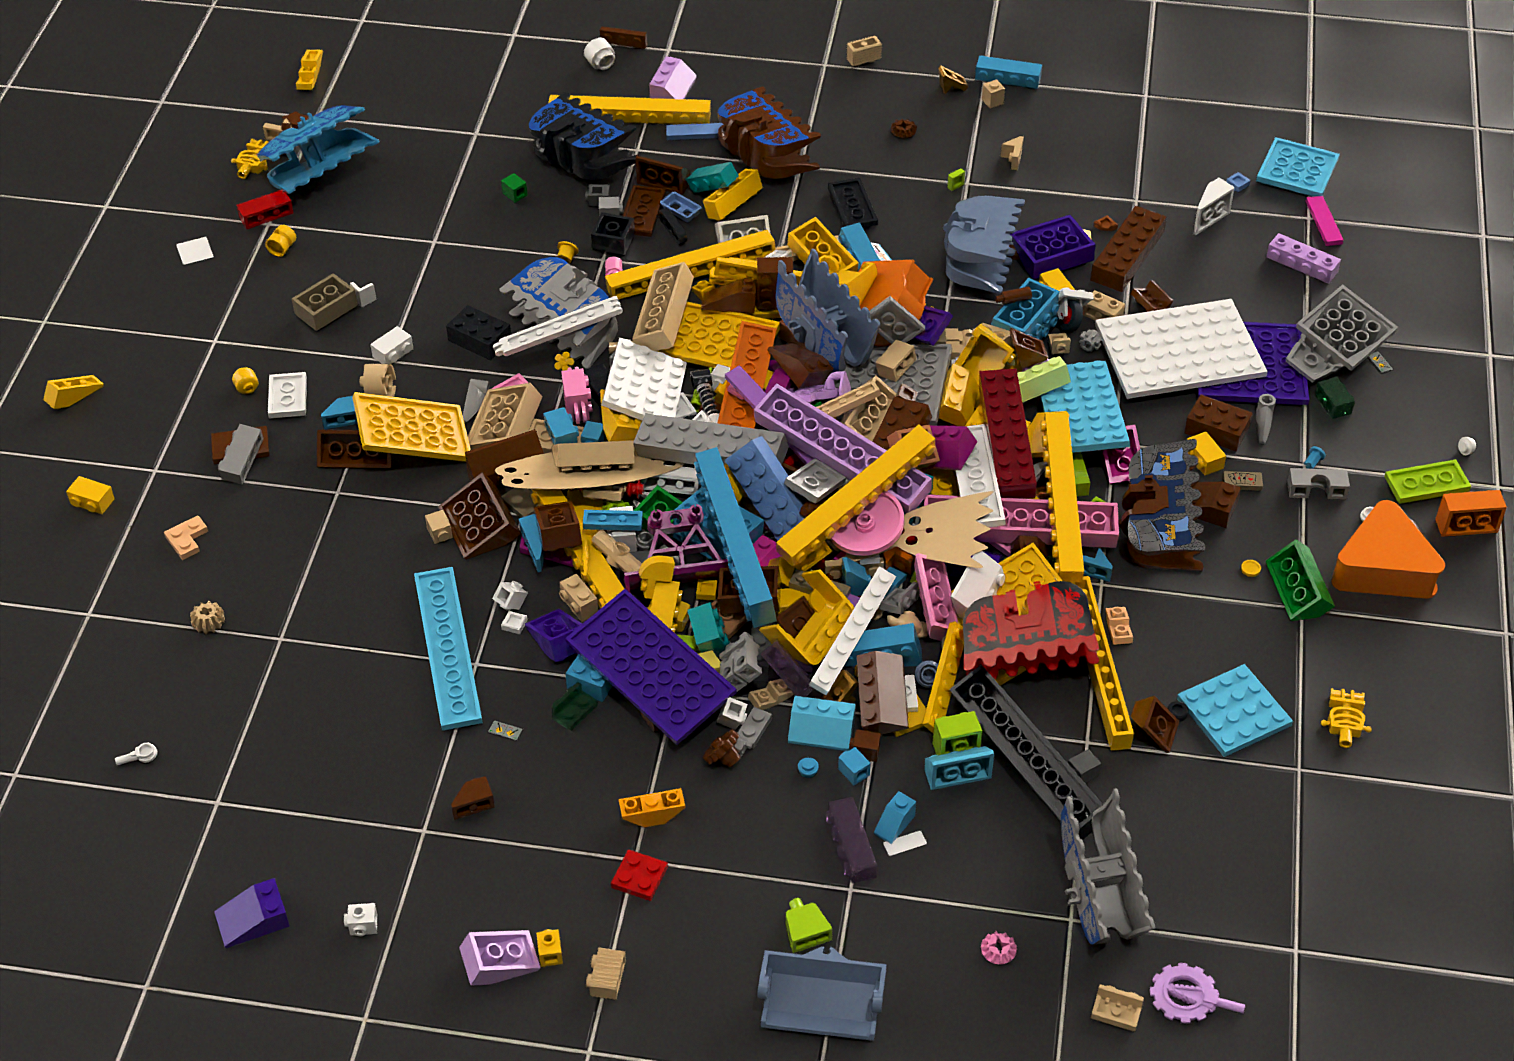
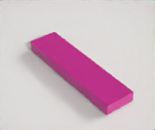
M1306 197V204L1325 245L1343 244L1342 235L1324 197Z

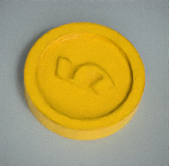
M1246 560L1241 565V571L1246 576L1255 577L1260 574L1261 566L1257 561Z

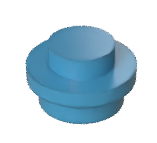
M803 758L799 761L798 771L802 776L810 778L818 772L819 764L815 759Z

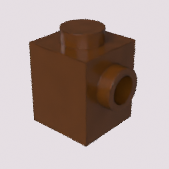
M856 730L855 738L851 737L849 749L851 750L856 747L868 761L877 762L881 733Z

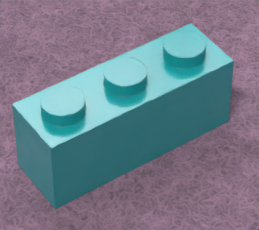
M732 162L697 168L686 180L693 193L728 187L739 175Z

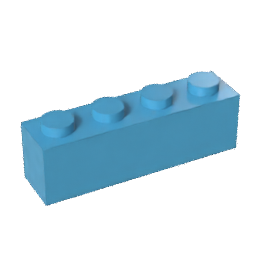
M979 55L975 80L987 82L998 80L1001 84L1038 89L1042 64Z

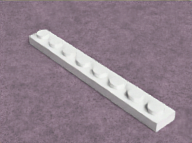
M879 566L810 681L809 685L827 695L895 580V575Z

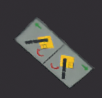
M1379 351L1373 352L1368 356L1381 373L1393 370L1392 366Z
M494 720L487 732L517 741L523 728Z

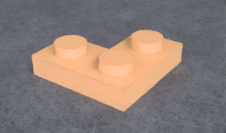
M197 515L165 531L164 535L180 558L184 560L200 552L198 545L193 539L207 533L208 529Z

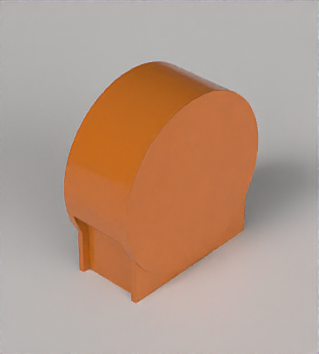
M914 260L863 261L862 265L866 262L875 263L877 277L860 308L867 307L870 311L891 296L914 317L920 320L925 307V296L933 278H929L914 263ZM879 333L877 334L874 346L892 345Z

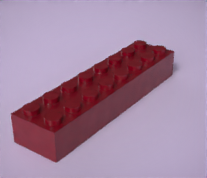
M1017 368L979 371V392L1000 497L1035 498L1037 482Z

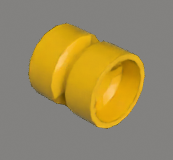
M279 225L266 240L265 246L272 255L282 257L289 247L293 245L297 237L290 227Z

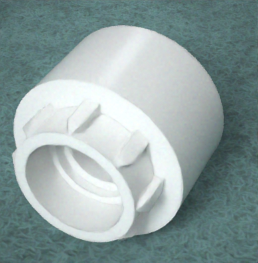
M596 38L585 47L584 56L593 68L606 70L613 65L615 51L604 38Z

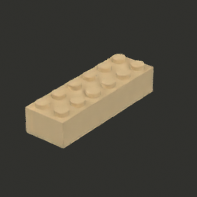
M685 262L654 270L632 338L635 344L646 346L653 351L669 349L674 346L694 279Z

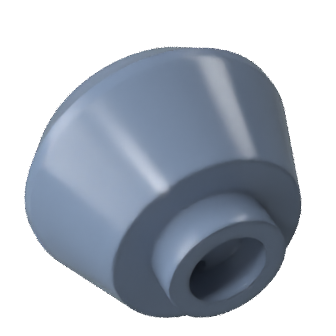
M927 660L917 666L915 678L921 686L932 688L938 663Z

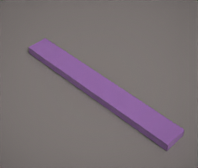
M740 365L725 373V379L753 409L767 395ZM788 442L789 448L805 465L814 459Z

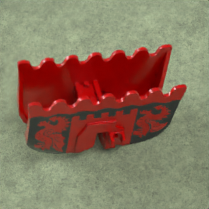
M1040 581L1034 582L1035 590L1027 595L1028 614L1020 616L1015 590L1006 592V595H992L974 601L966 610L963 619L964 670L966 671V676L981 664L994 679L998 677V671L1001 669L1005 670L1009 677H1015L1020 666H1024L1029 674H1035L1040 663H1044L1048 670L1054 671L1058 668L1060 660H1065L1070 668L1077 667L1080 657H1085L1089 664H1098L1099 658L1096 651L1099 650V645L1093 629L1087 596L1084 591L1071 582L1057 581L1041 585Z

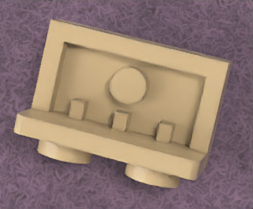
M1099 985L1091 1019L1135 1032L1144 998L1133 992L1118 990L1113 986Z

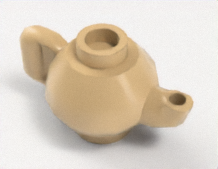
M904 611L898 618L891 615L887 616V622L890 626L914 623L918 638H926L928 636L927 624L922 621L920 622L914 612Z

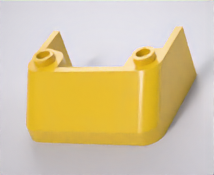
M821 569L804 572L801 575L813 588L808 602L815 612L795 639L778 624L764 626L759 629L779 652L806 665H817L822 661L854 610L853 604Z

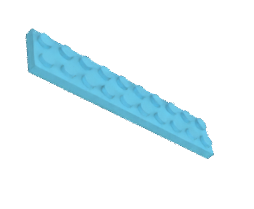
M453 567L414 573L442 731L483 723Z

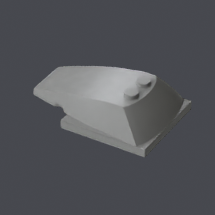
M1341 285L1296 324V328L1302 332L1301 338L1286 357V362L1312 383L1344 367L1352 371L1397 332L1398 327L1347 287Z

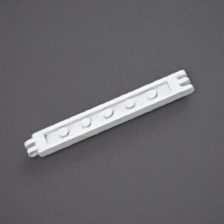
M613 296L501 338L498 343L493 345L496 356H509L619 315L623 310L620 302H618V297Z

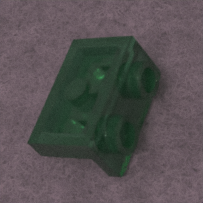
M577 682L574 686L569 687L560 699L554 701L551 707L552 718L572 731L598 706V701L582 691L581 683Z

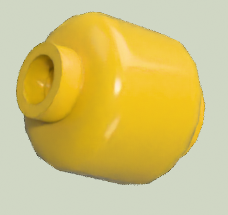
M239 368L232 376L233 384L241 394L252 393L258 387V378L250 368Z

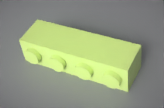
M1060 356L1017 373L1022 403L1071 382L1067 365Z

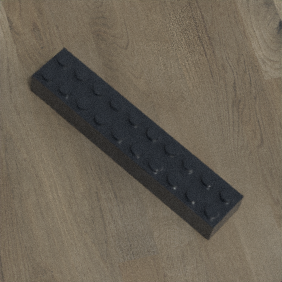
M982 664L949 689L952 695L966 712L975 711L985 735L1060 823L1061 812L1066 799L1071 796L1074 806L1073 815L1079 824V838L1085 839L1093 832V812L1104 804Z

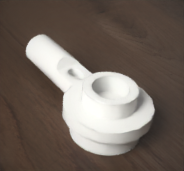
M143 743L130 754L116 757L115 762L117 766L135 760L147 763L156 758L158 751L153 744Z

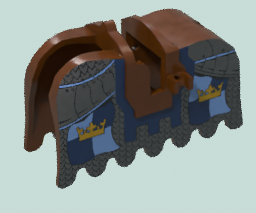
M1196 439L1147 446L1138 450L1131 458L1128 490L1123 495L1121 501L1125 513L1118 520V524L1123 533L1128 536L1127 552L1130 559L1140 567L1146 569L1203 571L1204 569L1201 561L1193 559L1194 555L1205 551L1204 542L1195 539L1204 530L1203 525L1194 522L1202 515V509L1199 506L1193 505L1200 499L1201 493L1198 489L1191 488L1196 485L1200 478L1199 474L1191 472L1198 464V458L1188 454L1189 451L1196 448Z

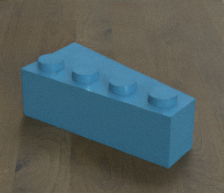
M914 623L864 631L844 666L857 665V655L872 651L902 655L904 666H918L922 662V647Z

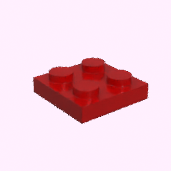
M628 849L611 882V888L651 901L668 868V862Z

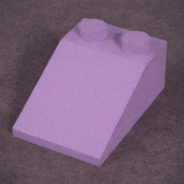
M529 930L469 932L459 947L470 985H490L535 972L541 968Z

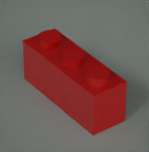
M283 190L236 205L239 218L246 230L294 213L291 199Z

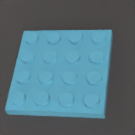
M1275 137L1256 181L1312 197L1323 196L1340 154Z
M1245 664L1177 695V700L1188 707L1189 715L1223 757L1292 726L1293 720Z

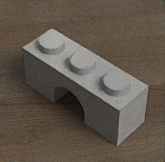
M1290 468L1287 479L1289 498H1309L1311 488L1318 487L1327 493V499H1347L1350 488L1347 470Z

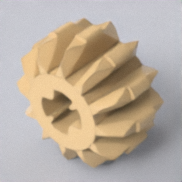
M210 601L206 604L200 603L199 607L194 606V610L190 612L191 624L198 633L204 632L207 634L209 631L215 633V629H221L222 624L225 623L224 611L217 602L213 604Z

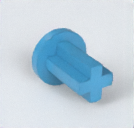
M1311 447L1309 450L1310 455L1304 464L1307 469H1314L1319 460H1324L1326 457L1325 452L1319 447Z

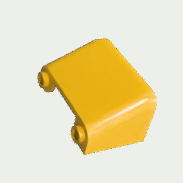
M823 255L820 257L819 262H827L830 275L834 272L837 273L839 285L846 284L849 288L850 297L856 295L859 299V306H861L877 277L875 263L866 262L862 265L861 272L840 269L837 259L832 256ZM803 271L796 275L798 284L800 283Z
M983 324L976 327L972 333L973 336L969 339V342L955 362L956 365L970 370L978 386L979 371L1001 370L1007 362L1011 364L1016 356L1014 354L1015 349ZM979 391L977 395L975 408H977L978 405L981 404Z

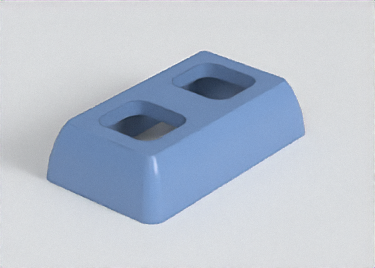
M672 192L660 201L663 209L668 208L673 215L687 223L701 211L700 205L677 192ZM677 204L680 208L675 210L671 206ZM686 211L691 212V214L688 216L684 215L683 213Z

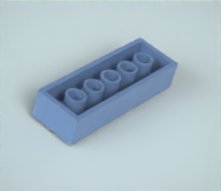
M763 436L751 440L725 459L728 467L777 541L806 518L799 514L801 507L806 501L802 495L784 485L788 474Z

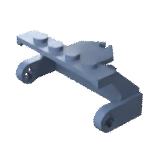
M823 946L804 955L765 950L758 985V999H764L761 1027L874 1041L877 1013H881L887 964L847 960L832 947L829 951L830 954L823 953Z

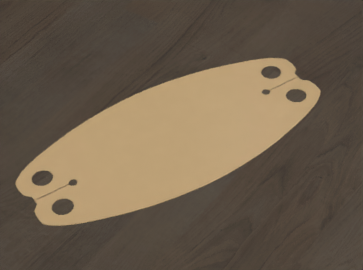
M634 447V464H629L630 468H618V465H611V469H599V466H592L591 470H581L580 466L573 467V470L562 471L561 467H556L553 454L550 452L506 463L497 467L495 471L498 475L503 476L504 479L501 481L503 485L508 487L572 489L608 486L646 479L676 470L684 466V463L674 462V466H666L663 463L667 460L656 459L653 461L651 460L653 458L638 456ZM512 467L516 468L517 471L509 473L505 469ZM513 479H521L523 483L514 484L511 481Z

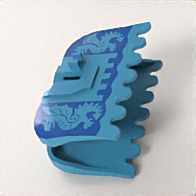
M342 105L326 109L314 116L311 113H307L309 119L305 120L301 116V121L297 123L298 129L290 128L279 133L277 137L268 142L257 154L260 162L265 159L272 162L276 161L284 153L289 158V160L268 172L267 176L270 183L274 187L290 194L296 190L297 186L306 185L310 182L311 178L323 175V171L334 169L337 167V163L348 161L351 159V155L362 153L365 147L379 143V139L355 128L334 129L336 123L344 122L365 110L364 107ZM298 145L306 162L301 164L294 151V147Z

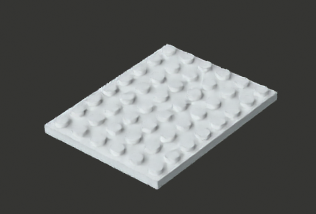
M1232 299L1095 321L1096 329L1102 338L1103 345L1127 399L1267 376V369Z

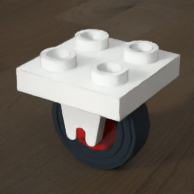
M1070 288L1060 289L1058 300L1060 307L1057 313L1059 326L1062 330L1073 332L1080 327L1083 318L1082 307L1093 300L1092 292L1070 290Z

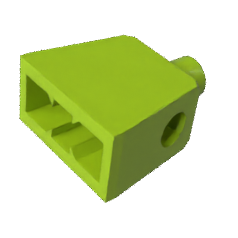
M795 898L789 902L791 910L785 912V923L793 953L832 941V927L815 903L803 905L800 898Z

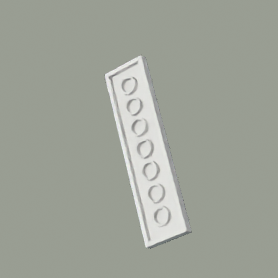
M985 424L967 426L978 442L962 469L955 470L960 497L993 491L990 496L979 502V504L992 509L993 512L976 521L987 527L1006 525Z

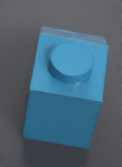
M353 396L337 398L321 414L324 429L358 424Z
M842 557L841 583L851 586L850 594L860 596L870 583L871 576L870 574L867 575L864 566L847 557Z
M898 791L887 804L874 831V835L892 844L915 817L916 801Z

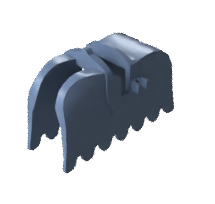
M976 196L956 204V209L951 214L948 223L943 226V230L946 232L944 238L947 253L946 275L951 281L998 294L1003 292V287L997 284H1004L1006 282V278L1001 276V274H1008L1009 268L1003 265H1011L1012 259L1006 256H1013L1015 254V249L1009 247V245H1013L1010 234L1019 231L1015 230V227L1010 224L1018 223V218L1013 215L1021 214V209L1016 206H1023L1025 200L995 196Z

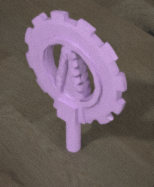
M1178 963V966L1175 967L1168 965L1162 968L1163 972L1160 975L1156 973L1152 979V982L1155 983L1154 987H1150V996L1155 999L1153 1005L1158 1011L1161 1009L1165 1013L1164 1017L1170 1020L1175 1018L1181 1020V1023H1190V1020L1197 1019L1199 1022L1207 1017L1206 1014L1208 1012L1212 1013L1215 1011L1216 1006L1244 1013V1004L1219 998L1218 990L1213 987L1215 984L1211 976L1207 977L1203 973L1204 970L1197 966L1195 968L1188 967L1186 963ZM1178 980H1188L1194 983L1196 987L1181 984L1179 986V984L1174 985L1172 983ZM1169 995L1177 997L1179 1000L1182 999L1183 1002L1186 1001L1191 1006H1180L1174 1003L1169 998Z

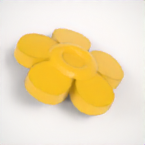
M569 352L555 356V360L558 362L554 366L557 370L562 368V371H566L570 368L569 366L574 365V359L570 358Z

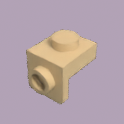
M1066 333L1048 334L1051 354L1069 353L1071 340L1067 338Z

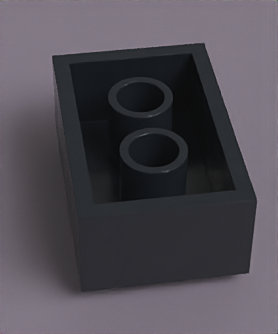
M469 305L446 325L448 341L490 361L496 356L493 345L498 343L501 338L511 335L510 324Z

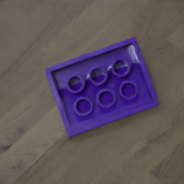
M1071 215L1010 234L1019 258L1032 279L1039 278L1040 274L1059 268L1062 271L1094 260L1096 244Z

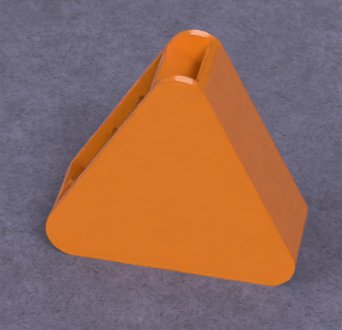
M1382 500L1376 504L1338 554L1331 582L1340 591L1428 599L1434 597L1437 593L1438 586L1436 581L1438 575L1445 569V562L1398 504L1390 500Z

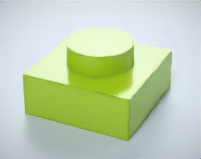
M960 168L948 175L947 188L951 191L964 185L965 171Z

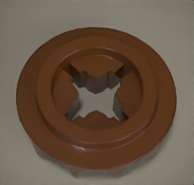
M909 119L895 120L891 124L892 134L900 138L911 137L917 131V125L914 124V121H909Z

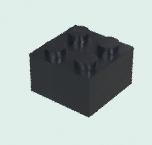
M601 212L591 233L592 250L625 256L635 235L634 218Z

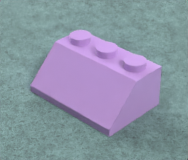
M666 56L649 84L650 98L684 99L696 79V74L681 59Z

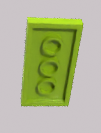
M1456 459L1386 471L1384 476L1399 504L1441 497L1443 494L1469 492L1471 490V484Z

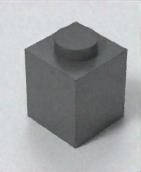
M1089 749L1068 760L1070 767L1084 783L1098 777L1100 774L1101 762Z

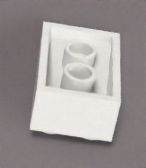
M1221 178L1210 182L1206 187L1197 208L1193 231L1195 236L1230 213L1234 187Z

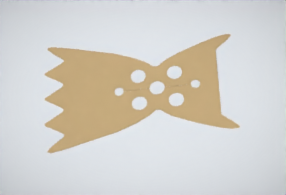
M993 491L935 502L912 510L904 515L905 531L891 547L873 555L860 556L846 553L844 557L856 562L884 553L893 547H899L913 555L918 553L926 555V559L967 567L983 568L971 556L988 549L986 545L974 540V538L990 530L989 527L976 520L993 512L992 509L979 504L981 500L990 496ZM912 517H919L921 522L918 525L912 526L909 524V520ZM927 528L933 529L931 533H926ZM909 536H916L918 541L914 545L906 544V539ZM842 558L832 563L831 566L842 565Z

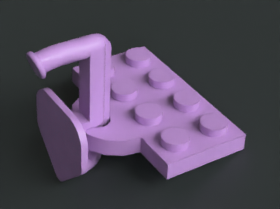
M840 371L831 373L825 385L800 389L794 386L788 389V391L810 404L820 399H825L826 403L851 391V385L846 372ZM834 380H840L839 388L835 387Z

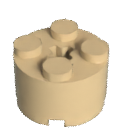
M365 364L364 374L360 376V386L364 388V393L394 397L396 386H393V380H396V375L391 364Z

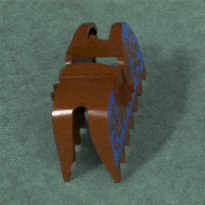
M761 86L733 97L719 108L718 119L723 124L718 129L720 143L732 155L739 156L747 166L758 170L759 175L775 179L820 169L818 163H807L810 161L808 155L798 154L801 153V148L821 138V134L818 132H808L811 126L808 124L800 125L802 122L800 117H790L793 111L790 109L782 110L784 106L782 102H772L775 96L772 94L764 95L766 92L764 87Z

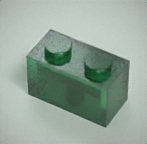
M1338 377L1317 383L1315 396L1332 419L1352 414L1355 399L1349 394L1345 385L1341 383Z

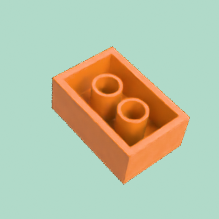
M1500 490L1443 494L1435 520L1442 537L1498 533L1507 506Z

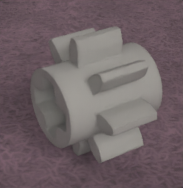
M1089 329L1087 332L1083 331L1080 335L1081 340L1079 343L1084 350L1092 352L1094 349L1098 350L1101 346L1100 341L1102 338L1096 330Z

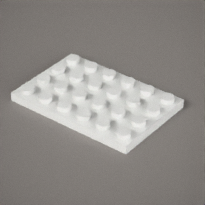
M619 338L601 406L643 420L645 413L675 417L687 362L668 356L663 352L650 350L646 346L637 345L630 340Z

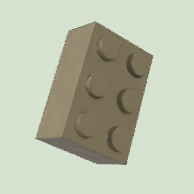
M334 273L292 298L295 315L316 331L358 306L355 289Z

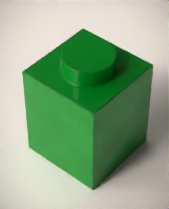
M515 173L501 180L502 193L514 203L528 196L527 183Z

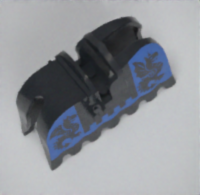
M564 92L542 107L532 116L529 122L530 133L537 137L533 141L536 155L549 164L562 166L567 172L574 173L586 180H600L610 177L635 164V157L639 156L633 155L628 157L630 152L627 149L617 151L619 149L618 145L636 130V126L627 125L622 127L624 125L623 120L612 121V114L600 116L602 114L601 109L590 110V103L579 105L581 103L580 98L569 100L570 94L568 92Z

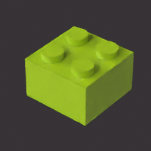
M975 711L962 712L957 715L943 716L935 719L933 746L937 755L981 747L982 728Z

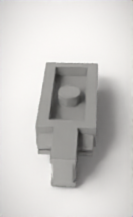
M753 707L744 724L737 733L739 738L734 745L739 750L738 754L741 757L747 748L751 749L756 746L772 720L771 713Z

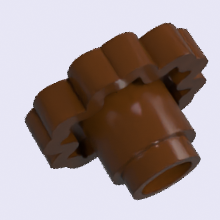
M731 729L729 732L717 737L702 758L709 765L719 760L723 765H727L729 768L732 767L741 758L738 754L739 750L734 746L739 735L735 730Z

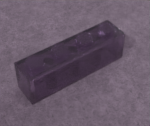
M849 797L828 802V811L825 812L828 824H832V837L834 841L838 842L837 851L839 858L844 859L843 869L845 875L850 877L851 883L877 878V863L854 798Z

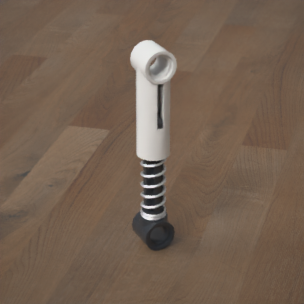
M710 369L690 372L693 389L699 392L703 411L714 423H717L719 414L716 409L717 405L714 404L715 399L712 398V376Z

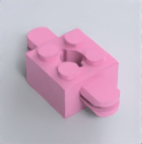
M570 367L566 371H561L566 411L568 414H571L573 422H576V424H580V421L586 423L587 420H590L589 412H592L591 401H588V399H591L590 388H586L589 386L588 375L584 376L583 368L575 367L572 370Z

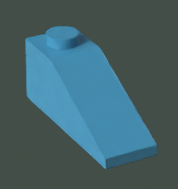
M535 514L519 518V526L538 572H541L545 551H543Z

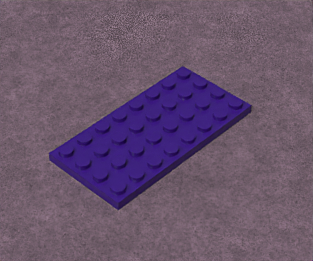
M626 589L622 590L565 638L568 645L676 745L724 705L729 697L732 698L737 693V689Z

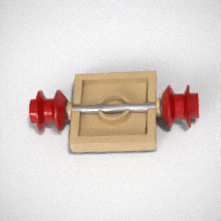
M639 480L638 483L632 481L608 486L578 488L579 492L583 491V497H589L592 500L607 499L608 501L616 502L621 501L625 492L629 498H631L632 494H635L637 499H639L640 495L644 493V484H641V480Z

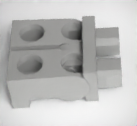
M747 632L739 635L740 639L735 643L730 642L726 645V650L719 654L722 660L720 663V674L737 689V692L746 686L747 682L750 683L762 674V668L757 665L759 645L753 641V636Z

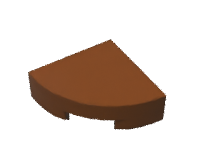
M1108 215L1094 221V227L1104 231L1118 229V224Z

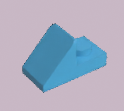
M1098 549L1095 558L1083 555L1084 575L1110 582L1113 566L1102 550Z

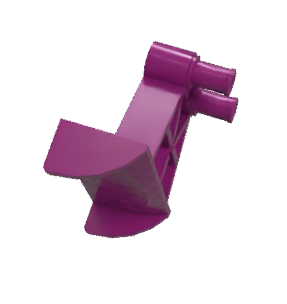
M696 504V507L692 505L688 509L665 512L657 509V512L653 510L648 518L647 529L650 534L654 535L648 558L652 556H678L680 565L674 567L672 581L687 583L698 581V579L719 578L720 568H729L727 559L722 560L701 529L704 514L702 507ZM677 518L681 523L674 525L670 521ZM690 531L681 546H678L666 535ZM697 535L701 544L689 545L694 536ZM658 539L668 548L655 550ZM708 552L713 561L685 565L683 555ZM638 571L624 573V589L630 592V590L641 588L642 579Z

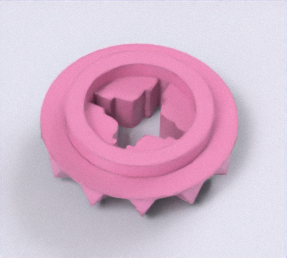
M996 931L994 934H987L986 938L982 940L981 952L991 963L1006 964L1016 955L1017 945L1014 943L1013 937L1007 936L1006 932L1000 934ZM997 942L1002 946L1001 953H999L996 947Z

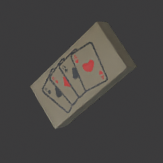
M1223 472V482L1239 486L1241 490L1262 491L1263 489L1262 473Z

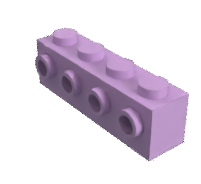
M1279 233L1269 244L1267 258L1328 284L1338 273L1341 259Z

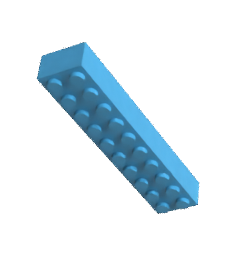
M718 447L695 453L696 462L693 463L697 473V480L702 487L703 497L707 501V508L712 516L714 528L718 532L717 536L720 544H722L724 557L728 561L730 574L733 575L735 588L739 592L741 605L744 606L747 622L751 621L753 628L775 622L777 619L773 599Z

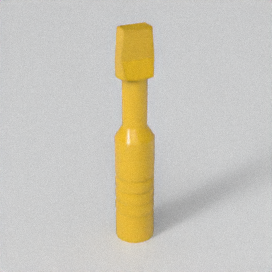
M586 539L582 540L584 579H587L589 561V540Z

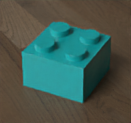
M710 602L688 609L695 641L701 653L712 650L717 657L720 656L719 654L726 650V645L730 642L727 634L724 633L723 628H725V624L718 609H714Z

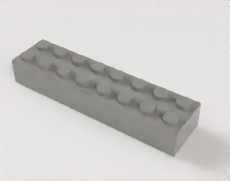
M645 413L633 441L636 452L640 457L694 464L693 462H696L695 453L718 447L721 459L725 465V459L751 440L763 436L781 465L789 448L785 433L647 413Z

